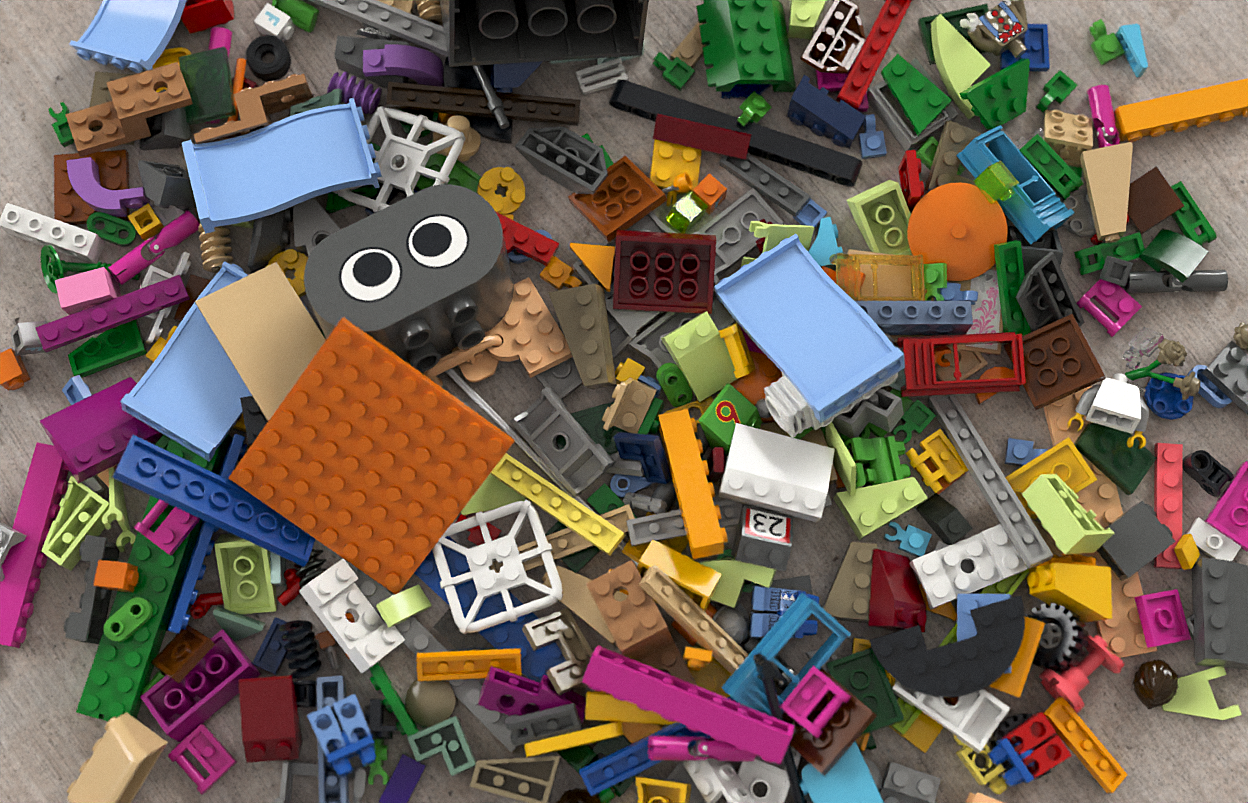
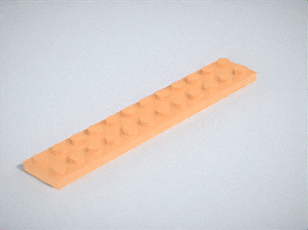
M1089 386L1045 406L1044 412L1052 445L1055 446L1069 437L1098 479L1077 492L1076 495L1079 497L1077 502L1087 512L1092 510L1097 515L1094 519L1104 529L1120 517L1123 511L1102 427L1100 424L1087 421L1084 415L1082 418L1084 425L1078 433L1077 430L1080 425L1077 421H1072L1069 429L1067 428L1068 421L1077 413L1075 409L1082 394L1092 387ZM1097 551L1094 553H1079L1080 555L1096 558V566L1110 567ZM1111 569L1112 619L1095 621L1099 636L1108 644L1106 649L1112 655L1115 654L1119 658L1157 651L1156 646L1147 648L1134 598L1143 595L1138 571L1128 579L1121 581Z

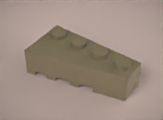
M590 284L548 292L583 385L591 389L615 386L616 378L604 288L597 284Z

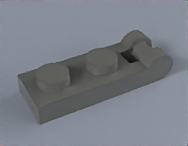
M575 703L522 716L511 715L504 721L507 730H510L512 733L510 738L513 745H522L582 730V723Z

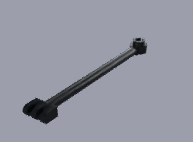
M756 653L754 655V663L757 672L762 678L771 716L784 721L772 678L775 676L772 663L763 654ZM789 742L783 756V761L794 802L806 803Z

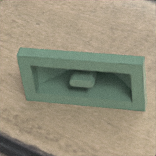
M219 606L213 611V616L220 627L234 642L261 632L266 625L265 622Z

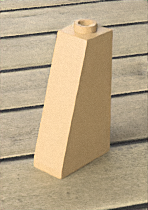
M1132 142L1083 151L1080 156L1098 241L1105 240V243L1116 242L1126 232L1133 151Z
M557 566L556 569L561 580L563 594L559 602L566 608L568 607L572 613L613 646L615 640L586 583L592 580ZM546 572L542 577L543 585L552 588ZM616 591L614 595L616 601H624L628 597L627 594Z

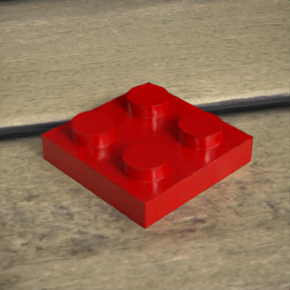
M907 150L898 167L900 187L910 213H912L921 196L924 195V183L919 181L921 159L917 158L916 150Z

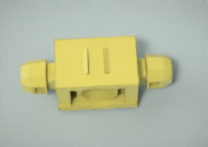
M953 734L958 746L962 745L963 747L956 754L979 785H985L989 782L988 787L997 795L1007 789V784L998 774L1005 769L1001 764L997 766L993 764L987 755L991 751L987 744H985L981 752L977 753ZM975 754H982L985 757V768L980 769L976 766Z

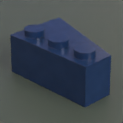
M804 74L791 97L786 117L790 118V121L798 126L804 125L811 129L815 135L825 136L831 139L835 145L850 149L863 126L866 116L843 100H840L838 103L827 96L829 92L824 87L821 90L808 83L811 78Z

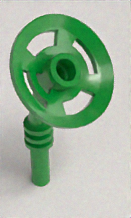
M45 245L41 250L42 273L48 288L54 294L58 293L55 280L64 278L67 272H87L104 267L111 274L108 269L112 265L110 263L65 262V260L60 259L58 253L51 245ZM138 273L136 276H134V277L131 278V279H133V280H139V279H140V273Z

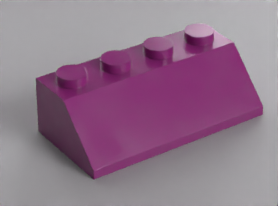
M223 629L211 638L215 645L179 684L166 675L141 696V699L166 735L179 743L239 693V679L257 678L261 675L249 657Z

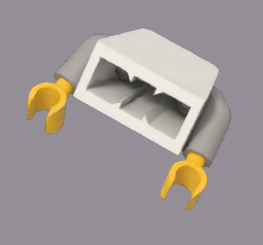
M1117 373L1112 376V379L1106 378L1102 381L1101 385L1095 384L1086 390L1075 409L1076 415L1070 418L1067 423V428L1069 429L1071 422L1077 421L1080 425L1077 430L1078 433L1083 428L1084 422L1082 418L1085 415L1086 420L1131 434L1135 430L1134 435L1128 438L1127 446L1132 448L1136 438L1139 441L1138 449H1141L1146 444L1142 433L1146 432L1149 409L1143 398L1140 397L1139 388L1127 384V377Z

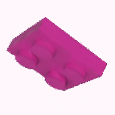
M1178 589L1134 597L1147 648L1191 639Z

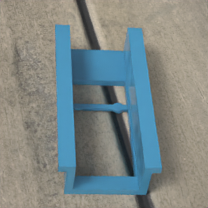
M999 125L975 137L956 156L985 191L996 199L1003 212L1026 240L1033 244L1050 228L1054 227L1055 230L1060 228L1075 212L1065 207L1066 205L1055 195L1056 193L1008 136L1001 131L1003 127Z
M801 593L721 688L738 703L771 716L763 682L758 678L759 673L754 663V655L756 653L763 654L791 678V683L779 696L777 695L781 706L813 666L820 670L851 633L818 603L807 597L804 593ZM812 613L833 633L797 675H793L774 657Z

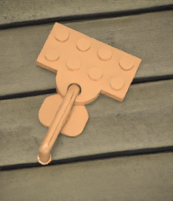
M528 277L514 284L513 298L508 311L495 327L485 332V337L479 344L465 350L458 347L452 349L451 354L440 358L434 367L424 371V375L442 387L443 382L437 375L458 365L466 380L469 382H480L496 372L499 361L511 362L519 359L529 377L532 378L573 356L566 338Z

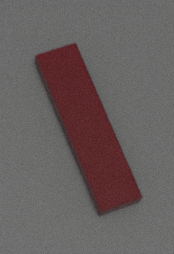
M658 114L652 139L746 160L752 134Z

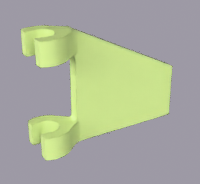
M751 221L749 231L754 232L755 237H766L762 253L773 249L782 240L790 238L794 234L798 235L799 241L808 251L814 227L807 225L766 224L760 221ZM743 257L741 267L756 259Z
M114 467L109 468V509L103 515L102 523L106 529H111V522L115 519L117 520L123 531L116 539V546L120 552H124L126 543L130 542L133 547L136 536L130 531L122 482L112 478L115 472Z
M1221 666L1178 678L1176 695L1169 703L1161 705L1163 711L1217 720H1225L1242 715L1238 705H1232L1223 709H1219L1208 681L1227 675L1224 667Z

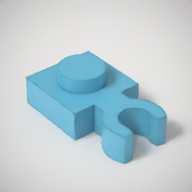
M896 522L888 524L889 527L895 529L896 534L895 536L885 534L883 538L886 541H899V550L918 558L924 555L932 534L911 525H907L904 531Z

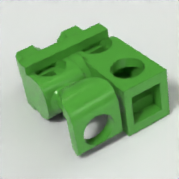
M894 436L870 439L853 437L844 442L848 451L852 447L853 460L856 464V489L868 482L872 486L905 479L911 475L909 466L907 464H900L898 457L905 454L904 442L896 441ZM862 464H869L868 469L863 470Z

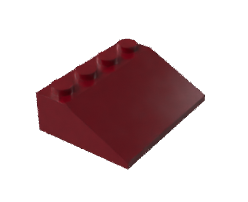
M617 230L613 309L683 313L708 312V314H712L716 235Z

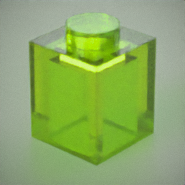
M1002 161L988 166L973 181L991 204L1000 199L1002 202L1009 199L1015 193L1013 189L1019 184Z
M689 191L671 207L666 220L672 227L685 234L702 219L708 206L692 191Z

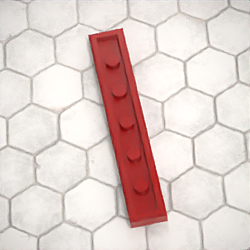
M912 0L885 1L836 101L843 100L858 110Z

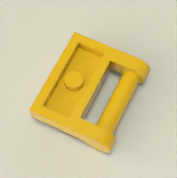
M735 323L719 330L720 337L724 338L732 359L735 377L739 378L750 374L756 367L740 325Z

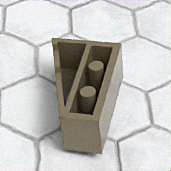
M851 542L848 545L822 607L835 620L869 623L873 549H877V544Z
M561 756L478 760L470 787L526 803H548Z

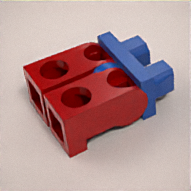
M1043 712L1035 713L1020 726L995 742L997 745L987 754L995 766L1005 760L1009 762L1012 768L1002 774L1009 787L1020 783H1029L1034 778L1072 756L1060 737L1053 735L1056 731Z

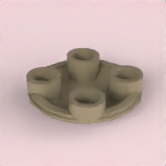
M417 679L407 690L405 699L406 709L415 722L423 726L432 727L450 718L457 704V697L446 680L418 681Z

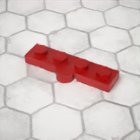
M497 213L502 226L507 254L515 248L517 252L548 267L559 248V243Z

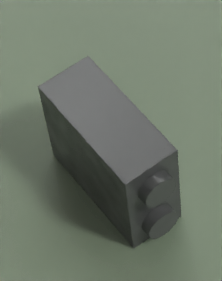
M1143 501L1135 504L1104 528V530L1110 528L1115 534L1097 550L1121 581L1131 577L1176 542L1172 538L1171 530L1165 524L1159 522L1155 517L1156 512Z

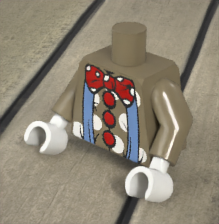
M1003 0L979 18L975 13H968L969 21L967 19H961L960 26L968 28L967 32L974 46L980 50L993 53L995 56H999L1006 50H1009L1015 58H1019L1027 51L1025 45L1020 41L1028 30L1024 0Z

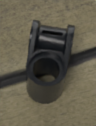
M1195 451L1183 459L1182 468L1185 473L1193 478L1204 491L1214 497L1220 494V489L1227 481H1231L1234 478L1232 472L1221 465L1207 451ZM1194 458L1199 459L1201 463L1200 469L1194 465Z
M297 680L293 682L297 707H317V680Z

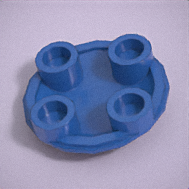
M1168 372L1160 374L1173 379L1176 377L1184 379L1186 377ZM1151 378L1145 387L1144 397L1147 406L1154 414L1161 418L1169 420L1178 419L1192 409L1193 396H1189L1187 400H1182L1180 388L1173 387L1171 383Z

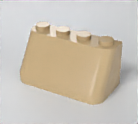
M127 712L118 718H111L104 728L106 733L103 738H100L92 748L93 755L81 766L79 770L81 775L78 780L76 779L67 789L69 794L67 797L68 802L132 803L168 742Z

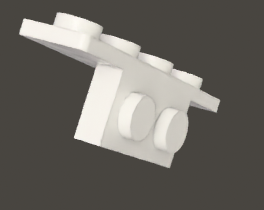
M184 252L181 254L173 274L150 265L139 289L177 275L181 276L182 273L186 274L191 264V261L188 260L190 253ZM172 306L144 316L153 320L144 343L150 344L153 340L157 341L163 329V327H160V323L163 318L168 317Z
M710 737V738H708L709 740H707V741H712V740H714V739H713L712 737ZM692 749L689 754L697 757ZM712 758L704 761H683L684 767L706 803H716L723 794L729 803H755L729 761H718Z

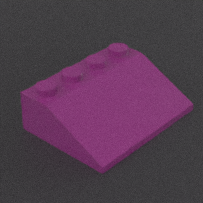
M132 377L126 378L40 420L41 426L78 484L118 464L132 435L154 445L163 436L159 431L122 410L120 401L137 384Z

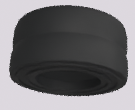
M263 35L257 37L249 44L246 50V60L251 72L263 81L279 80L290 69L291 56L287 46L281 39L275 36ZM272 53L275 55V59L271 63H264L262 61L265 54Z

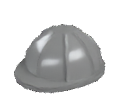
M740 604L735 608L723 605L717 610L712 620L742 647L750 634L749 616L745 608Z

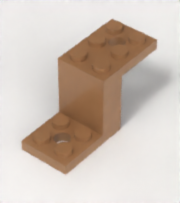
M633 560L586 583L623 656L662 672H669L672 676L697 686L653 598L639 586L642 577ZM625 589L628 591V597L624 601H616L614 599L616 591Z

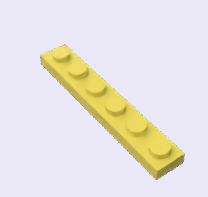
M505 453L491 472V475L531 501L609 556H611L625 537L624 532L507 453Z

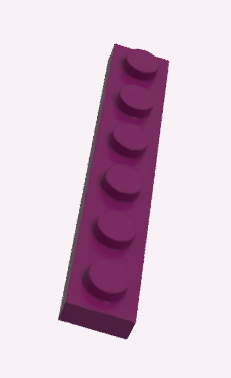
M177 275L36 327V331L43 350L47 353L187 301L189 296L181 276Z

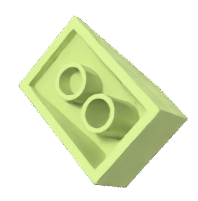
M888 180L847 199L853 218L871 252L901 256L912 255L907 239V227L911 213L898 182Z
M708 312L698 315L661 338L699 402L724 388L727 383L730 384L738 379L734 375L733 371H735L727 346L723 338L720 337L718 329Z
M232 533L221 534L214 546L224 608L239 614L277 611L276 586L271 583L270 551Z

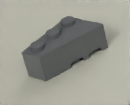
M337 35L334 58L339 70L348 72L365 81L366 79L372 81L384 89L388 88V82L408 83L409 77L382 75L365 77L363 74V50L385 49V45L389 44L409 46L408 42Z

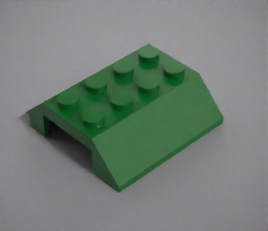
M703 0V4L696 6L698 22L705 23L699 25L702 45H709L702 48L705 67H712L706 69L708 87L716 86V92H730L736 84H772L773 92H795L796 82L782 2L779 0Z

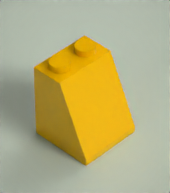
M1051 563L1029 568L1027 582L1029 593L1048 605L1055 603L1078 614L1080 616L1079 619L1085 623L1112 619L1111 567Z

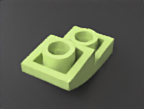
M420 585L406 589L376 605L388 627L405 622L411 616L424 612L432 606Z

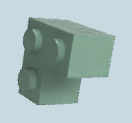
M457 716L407 737L417 762L425 761L442 753L451 776L458 775L476 766L477 761L460 719Z

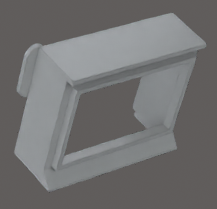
M916 58L910 62L915 69L938 87ZM885 80L872 88L870 87L867 92L869 104L905 152L907 150L917 151L930 136H935L943 130L945 121L950 120L954 122L958 115L957 111L950 104L941 113L944 117L928 126L918 137L917 134L913 135L882 94V92L889 89Z
M283 763L280 798H276L273 803H291L293 775L319 776L318 764ZM351 766L353 772L349 774V778H354L353 803H361L365 790L366 767Z

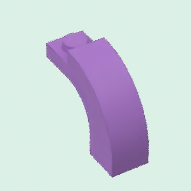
M394 44L385 45V49L363 50V74L365 77L400 75L414 79L419 85L444 87V65L441 59L432 52L418 47Z
M91 157L66 160L68 177L72 187L95 211L114 217H127V207L139 209L143 205L150 204V198L146 197L143 187L124 190H108L101 187L98 165Z

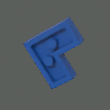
M1028 24V30L1022 38V43L1027 48V51L1019 58H1015L1009 50L1003 52L1000 55V71L1020 59L1029 58V72H1048L1050 68L1048 24Z

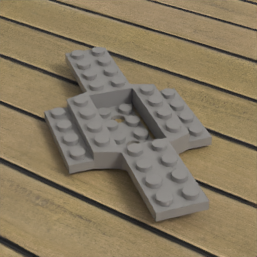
M754 188L750 189L698 231L692 233L716 235L714 286L719 283V276L757 247L756 241L760 238L755 237L754 232L749 231L751 221H760L764 218L766 223L770 221L772 224L784 225V222ZM650 212L625 230L677 233L665 226L653 212ZM616 238L610 242L605 239L599 245L614 246L616 249ZM581 260L572 265V268L586 285L597 284L603 287L583 265ZM614 260L611 291L606 292L604 288L613 360L629 349L648 362L651 361L657 369L665 363L676 364L661 338L702 313L667 312L636 337L637 331L663 311L613 309ZM713 287L712 314H709L719 331L736 323V320L722 302L720 303L717 300L715 288ZM573 357L535 376L544 388H553L562 400L583 384Z

